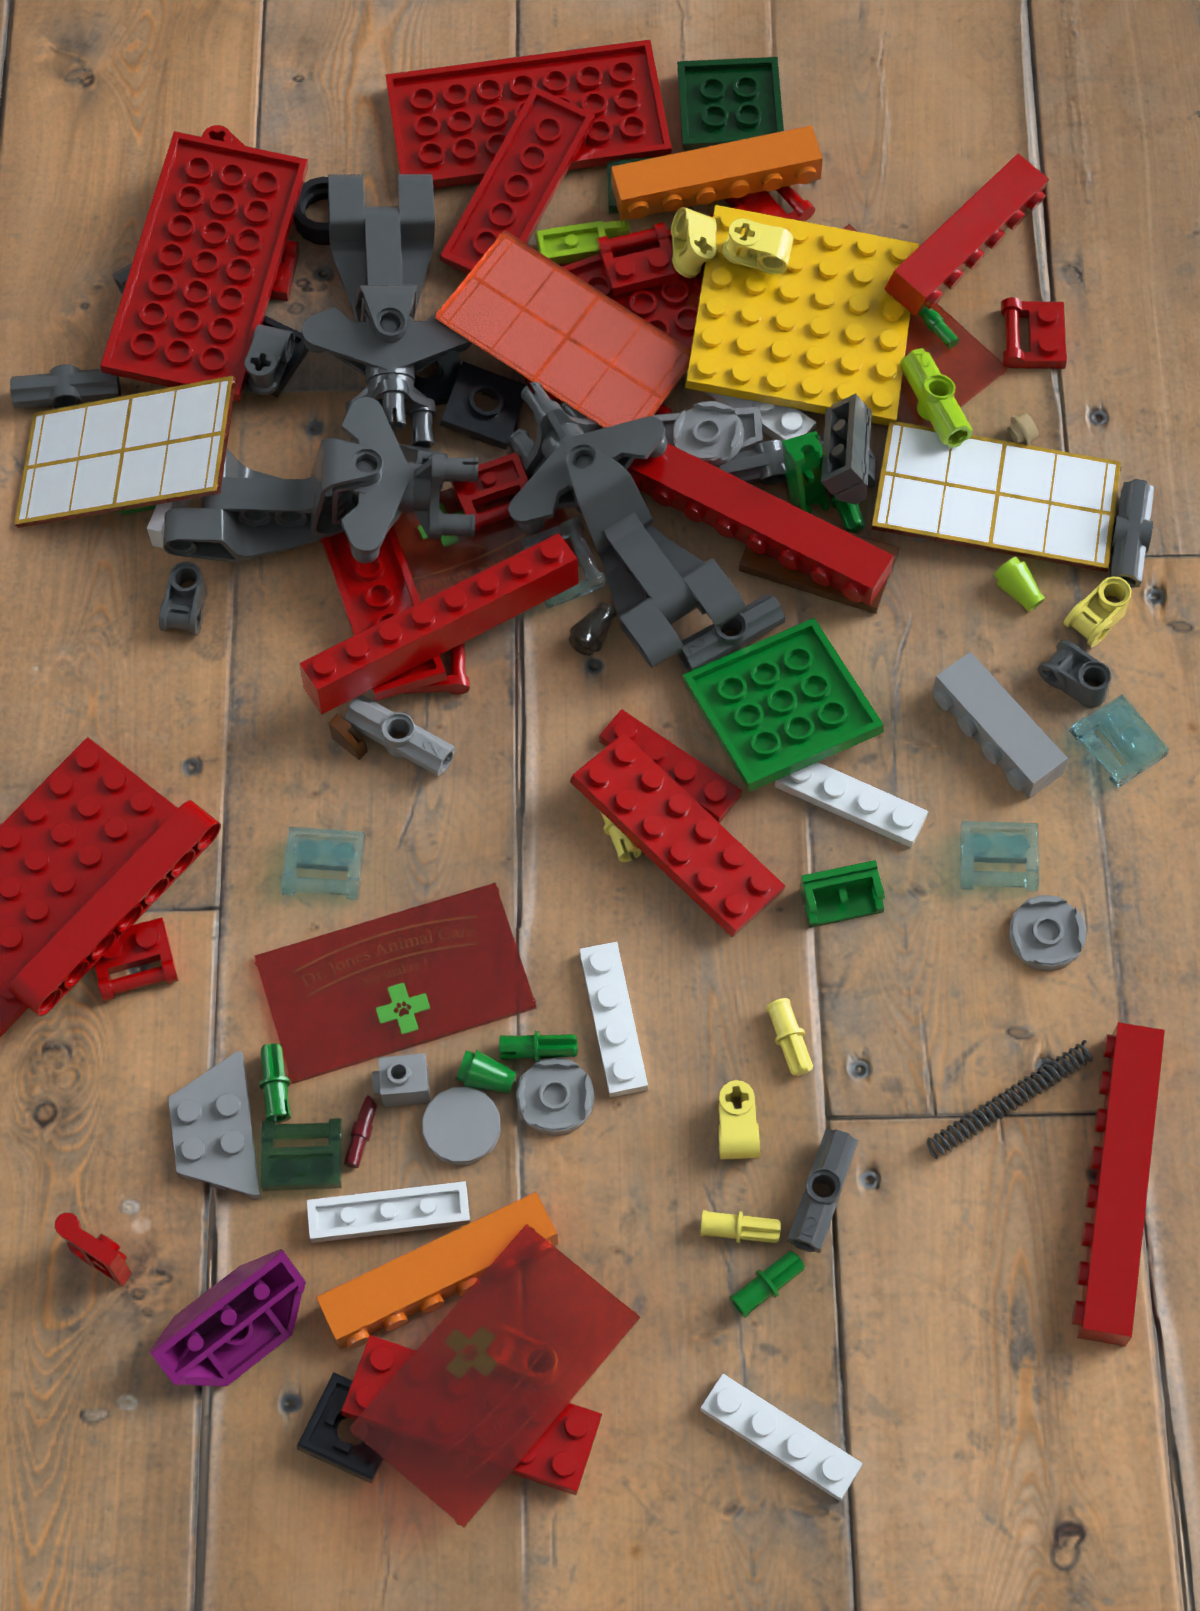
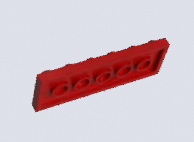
M534 86L442 250L440 261L470 275L503 234L526 247L595 121V114Z
M394 526L387 532L377 559L368 564L359 563L353 558L351 545L345 532L321 538L353 635L421 602ZM440 655L373 688L375 700L379 701L447 680Z
M625 733L572 775L570 783L731 937L735 936L783 893L786 886Z
M369 1335L341 1415L447 1451L485 1419L516 1384L501 1380L504 1382L502 1385L498 1378L490 1375L485 1378L481 1373L469 1369L459 1380L446 1369L451 1362ZM518 1386L479 1428L452 1449L450 1453L456 1455L465 1454L470 1460L483 1463L513 1436L548 1395L537 1391L534 1393V1390ZM527 1389V1391L533 1396L530 1397V1395L524 1391ZM523 1394L529 1407L517 1404L515 1402L517 1400L518 1403H521L523 1401V1398L520 1396ZM483 1395L486 1397V1398H485V1403H486V1408H485V1409H484V1406H483V1405H484ZM550 1396L527 1425L485 1465L576 1496L602 1414ZM508 1409H511V1410H512V1415H511V1416H512L513 1418L510 1417V1412H511V1411L508 1410ZM502 1415H505V1416H503L502 1420L505 1421V1423H507V1424H504V1423L501 1422V1416H502ZM494 1425V1427L500 1431L496 1433V1431L491 1426ZM487 1430H491V1431L494 1433V1437H493V1438H492V1434H491L489 1431H487ZM485 1432H486V1436H487L490 1440H488V1439L485 1438V1436H484V1433H485ZM476 1436L481 1437L490 1447L487 1448L486 1445L481 1441V1439ZM468 1448L471 1453H474V1451L476 1453L470 1456L469 1452L465 1449Z

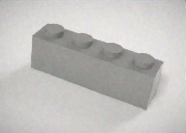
M971 652L936 675L933 696L937 704L943 710H949L955 716L962 732L968 737L973 736L982 746L981 749L984 756L992 764L997 763L1006 773L1009 784L1016 791H1022L1030 799L1063 775L1068 758Z

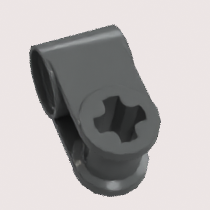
M260 324L257 325L253 334L252 344L245 358V368L249 374L248 384L254 393L269 395L280 386L286 365L290 361L294 350V332Z
M181 562L171 569L165 598L162 601L159 613V628L161 631L167 632L170 628L190 631L191 635L197 636L199 634L207 587L201 570L195 563ZM195 581V583L188 588L181 587V585L184 582Z
M1065 639L1060 640L1054 655L1048 662H1042L1038 667L1040 676L1049 685L1062 690L1086 707L1100 706L1105 702L1111 683L1109 667L1084 652L1075 643ZM1094 681L1100 686L1092 687L1085 682Z

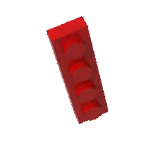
M623 709L618 712L599 735V742L607 747L625 733L719 823L741 797L742 790Z

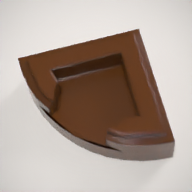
M336 714L328 723L332 739L360 760L368 752L365 741L363 739L359 740L348 730L352 725L341 715Z

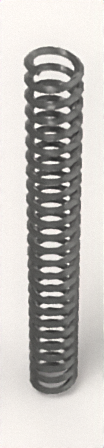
M1082 1040L1081 1045H1075V1049L1070 1048L1068 1053L1063 1052L1062 1057L1057 1056L1056 1061L1051 1060L1049 1065L1044 1064L1043 1069L1038 1068L1037 1073L1032 1072L1030 1077L1025 1076L1024 1081L1019 1080L1017 1085L1012 1084L1011 1089L1006 1088L1005 1093H999L998 1097L992 1098V1101H986L985 1105L979 1106V1110L973 1109V1113H967L966 1118L961 1117L960 1122L954 1121L953 1126H947V1130L941 1129L940 1134H934V1138L928 1137L927 1145L934 1159H937L938 1156L935 1154L930 1141L936 1145L939 1153L945 1156V1151L939 1144L937 1137L942 1140L948 1151L952 1150L943 1133L948 1135L954 1147H958V1142L951 1134L950 1129L955 1132L958 1140L964 1143L965 1139L958 1131L956 1125L961 1127L966 1138L971 1139V1134L964 1126L963 1120L968 1124L971 1132L977 1135L978 1131L970 1121L969 1116L974 1119L981 1131H984V1126L977 1118L976 1112L980 1114L984 1124L990 1127L991 1123L983 1113L982 1108L987 1111L988 1116L993 1122L996 1123L997 1118L989 1109V1104L993 1106L997 1116L1003 1119V1113L996 1105L995 1100L1000 1103L1003 1111L1009 1115L1010 1110L1002 1101L1001 1096L1006 1098L1012 1110L1016 1111V1105L1008 1096V1092L1012 1094L1015 1102L1022 1106L1023 1102L1016 1094L1014 1088L1018 1089L1025 1102L1029 1103V1097L1021 1088V1084L1025 1086L1028 1094L1035 1098V1092L1029 1086L1027 1080L1031 1081L1033 1088L1038 1094H1042V1090L1033 1076L1038 1078L1040 1085L1045 1090H1048V1085L1040 1076V1072L1044 1073L1047 1082L1054 1086L1055 1082L1046 1068L1050 1069L1053 1077L1058 1082H1061V1077L1053 1068V1064L1057 1066L1060 1074L1067 1078L1068 1074L1059 1063V1060H1062L1067 1071L1073 1074L1074 1069L1065 1056L1069 1057L1075 1069L1080 1070V1064L1072 1056V1051L1076 1054L1079 1062L1086 1066L1087 1062L1078 1051V1047L1082 1049L1086 1059L1092 1062L1093 1057L1084 1046L1087 1041Z

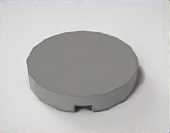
M716 401L699 402L693 405L694 408L689 409L687 412L684 410L678 415L672 429L673 445L715 467L729 462L738 454L743 445V423L735 414V411L726 404Z
M1041 895L1029 898L1016 910L1009 924V941L1013 952L1023 963L1037 970L1054 971L1066 968L1078 958L1086 942L1087 928L1082 914L1076 908L1074 909L1071 905L1067 904L1066 900L1058 896Z
M559 1057L541 1059L540 1062L533 1064V1067L528 1069L526 1073L524 1072L519 1079L516 1091L518 1110L526 1124L539 1133L551 1136L569 1134L581 1127L590 1116L595 1099L592 1080L588 1074L572 1060Z
M452 1087L439 1093L428 1104L423 1116V1136L429 1149L441 1161L452 1165H471L480 1161L479 1159L487 1154L489 1155L494 1150L501 1135L500 1114L495 1103L485 1093L471 1087Z

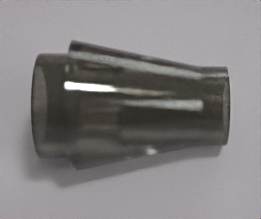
M599 602L592 611L571 627L570 645L577 652L586 656L600 651L611 623L616 616L615 609L606 602Z

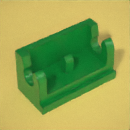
M814 431L782 441L791 503L812 514L811 504H820L824 511H828L829 500L825 495V486L821 483V457L823 452L822 446L819 443L818 433Z
M876 860L801 875L799 890L809 928L884 912L882 899L885 898Z

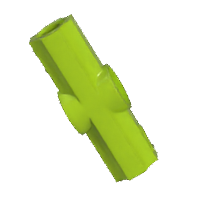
M923 348L912 350L907 356L902 358L900 365L918 398L917 412L922 418L931 422L943 444H946L948 448L958 447L964 441L970 439L973 429L954 397L955 384L949 377L940 373L929 352H925Z

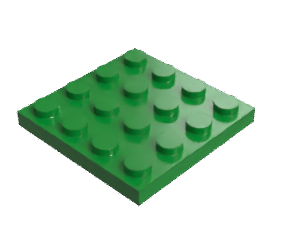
M815 618L682 675L683 684L749 792L884 733V724Z

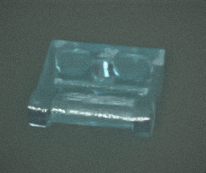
M580 517L569 519L559 526L520 540V547L523 551L557 533L563 539L569 537L585 573L586 579L580 581L578 585L544 601L547 609L599 590L608 584L604 572H599L582 533L584 526Z
M1123 694L1089 717L1080 719L1069 730L1076 740L1081 739L1110 774L1109 780L1116 788L1121 787L1166 757L1169 752L1168 747ZM1098 728L1128 763L1127 765L1122 766L1094 733V730Z
M961 822V889L973 890V886L1025 887V891H1038V823ZM974 862L1025 864L1026 872L974 871Z
M289 827L282 877V895L294 896L295 892L346 895V899L359 900L366 839L365 833L359 831ZM297 868L346 871L348 876L347 880L297 877Z

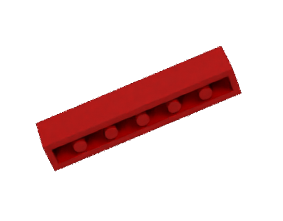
M1017 153L894 270L884 290L915 317L925 307L931 310L944 294L942 291L946 287L952 290L964 276L962 271L965 268L974 269L984 257L985 253L983 251L987 247L993 250L1004 238V231L1007 228L1013 231L1026 215L1024 212L1028 208L1033 211L1039 206L1046 196L1042 191L1049 179Z

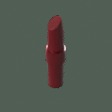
M369 1095L366 1096L357 1121L354 1122L350 1134L352 1138L344 1165L351 1168H359L366 1142L369 1141L373 1129L372 1123L377 1104Z

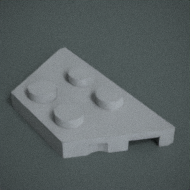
M238 1051L168 1097L176 1172L181 1178L195 1182L203 1181L209 1183L211 1187L225 1191L226 1189L233 1190L257 1200L262 1198L243 1052Z

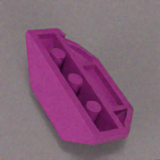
M282 1249L240 1265L175 1315L149 1352L174 1385L228 1386L292 1336L306 1281Z

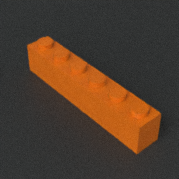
M810 125L612 166V190L621 221L631 218L640 219L650 214L665 211L674 212L681 207L699 204L707 205L727 198H741L751 193L775 191L785 186L811 183L814 180L821 179L823 157L813 127Z
M534 1192L335 1287L316 1298L339 1349L346 1346L349 1349H355L366 1344L369 1335L384 1328L386 1331L395 1330L407 1323V1317L421 1310L423 1314L435 1311L444 1305V1299L456 1293L464 1296L474 1292L481 1286V1281L495 1275L496 1278H502L511 1274L518 1268L517 1264L529 1258L536 1261L548 1256L554 1251L553 1247L558 1245V1235L537 1192Z

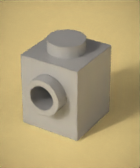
M425 1053L378 1057L379 1071H372L374 1095H381L384 1107L431 1102L428 1063Z

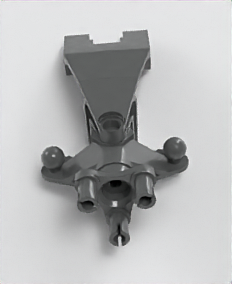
M328 174L330 251L357 322H352L335 307L312 315L302 325L304 345L313 353L329 352L365 376L367 387L353 400L346 402V414L356 399L361 397L373 398L382 406L391 428L393 415L396 420V430L406 427L405 415H408V417L412 418V446L430 448L435 445L432 419L436 415L435 401L427 398L414 387L415 375L452 350L461 352L467 350L472 345L471 341L435 319L444 306L439 308L427 321H413L434 246L432 174H397L398 206H364L363 174ZM351 438L350 442L358 444L355 440Z
M530 383L536 392L534 395L528 386H525L521 392V398L534 412V420L537 424V437L534 443L529 433L524 431V429H520L510 435L508 439V445L515 453L517 452L525 473L530 477L529 481L509 504L508 511L510 516L516 522L520 531L524 534L533 535L543 528L545 519L554 517L556 509L575 507L583 515L596 550L600 555L622 631L650 667L654 668L681 651L683 644L671 624L696 608L702 615L706 613L714 626L717 627L746 610L747 608L741 595L713 558L703 562L651 525L653 517L632 476L627 471L635 458H657L666 452L667 439L663 422L659 418L651 416L603 428L598 422L586 417L565 402L560 407L556 401H552L540 383Z
M361 397L351 404L341 425V429L358 444L336 438L323 439L310 478L282 479L254 471L242 465L226 447H223L217 490L197 494V496H202V508H173L165 513L163 548L167 553L175 556L237 563L296 549L322 540L321 538L345 532L351 545L353 558L359 563L368 564L377 559L387 532L403 512H414L428 539H441L442 536L474 537L475 514H442V510H439L441 483H473L478 480V457L446 458L445 454L431 453V456H428V461L424 464L407 462L380 403L370 397Z

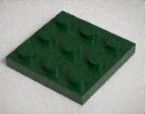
M778 57L677 61L683 152L784 131Z

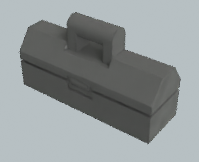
M856 393L826 409L821 483L837 500L854 505L866 500L867 488L875 486L877 457L870 450L872 411L869 407L867 408V405Z

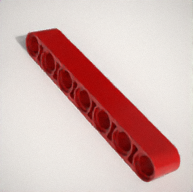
M192 800L183 803L15 976L10 984L9 992L38 1016L47 1014L215 840L220 832L221 823Z

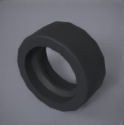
M322 176L310 179L303 184L294 214V222L297 231L304 239L314 244L330 245L329 222H315L305 215L306 209L311 204L319 200L328 199V177Z

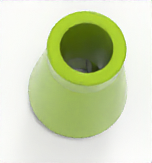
M1013 557L1004 563L993 574L998 581L996 585L1020 603L1028 612L1034 610L1046 599L1040 592L1025 561L1020 562L1017 557Z

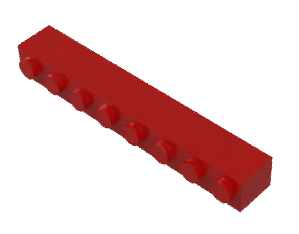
M667 443L666 452L660 457L635 458L627 469L638 490L652 496L658 504L671 506L683 512L690 520L703 522L715 528L720 535L726 538L733 537L745 543L752 551L758 554L765 553L777 559L787 569H797L809 575L819 585H829L841 591L846 598L853 602H863L871 606L891 574L894 555Z
M557 533L300 662L303 687L322 715L578 585V558L561 535Z
M1118 1022L1113 1034H1106L1103 1057L1109 1058L1108 1072L1102 1071L1099 1082V1094L1105 1095L1104 1109H1097L1094 1131L1101 1132L1099 1146H1093L1090 1159V1169L1096 1170L1095 1184L1089 1183L1085 1203V1207L1092 1208L1090 1223L1084 1222L1081 1236V1246L1087 1247L1086 1262H1079L1076 1280L1077 1285L1083 1286L1081 1301L1075 1300L1072 1313V1324L1078 1325L1077 1338L1126 1346L1132 1338L1165 1030Z

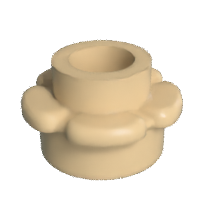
M1023 413L1020 416H1011V425L1007 429L1014 443L1031 445L1033 440L1039 438L1038 429L1027 413Z

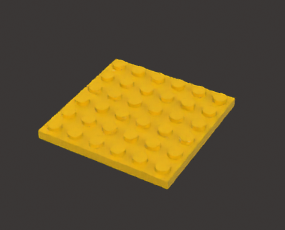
M715 205L713 218L717 223L715 232L717 252L711 261L705 262L685 388L826 414L827 408H831L833 404L856 393L867 405V408L869 407L872 411L871 423L889 426V421L896 422L903 375L900 362L905 357L910 312L888 294L884 288L894 270L919 247V243ZM745 218L772 227H782L791 232L793 243L787 270L781 274H768L759 269L729 262L722 253V246L729 237L728 230L731 223L736 219ZM745 228L742 229L741 236H744ZM738 247L737 255L740 254L741 247Z

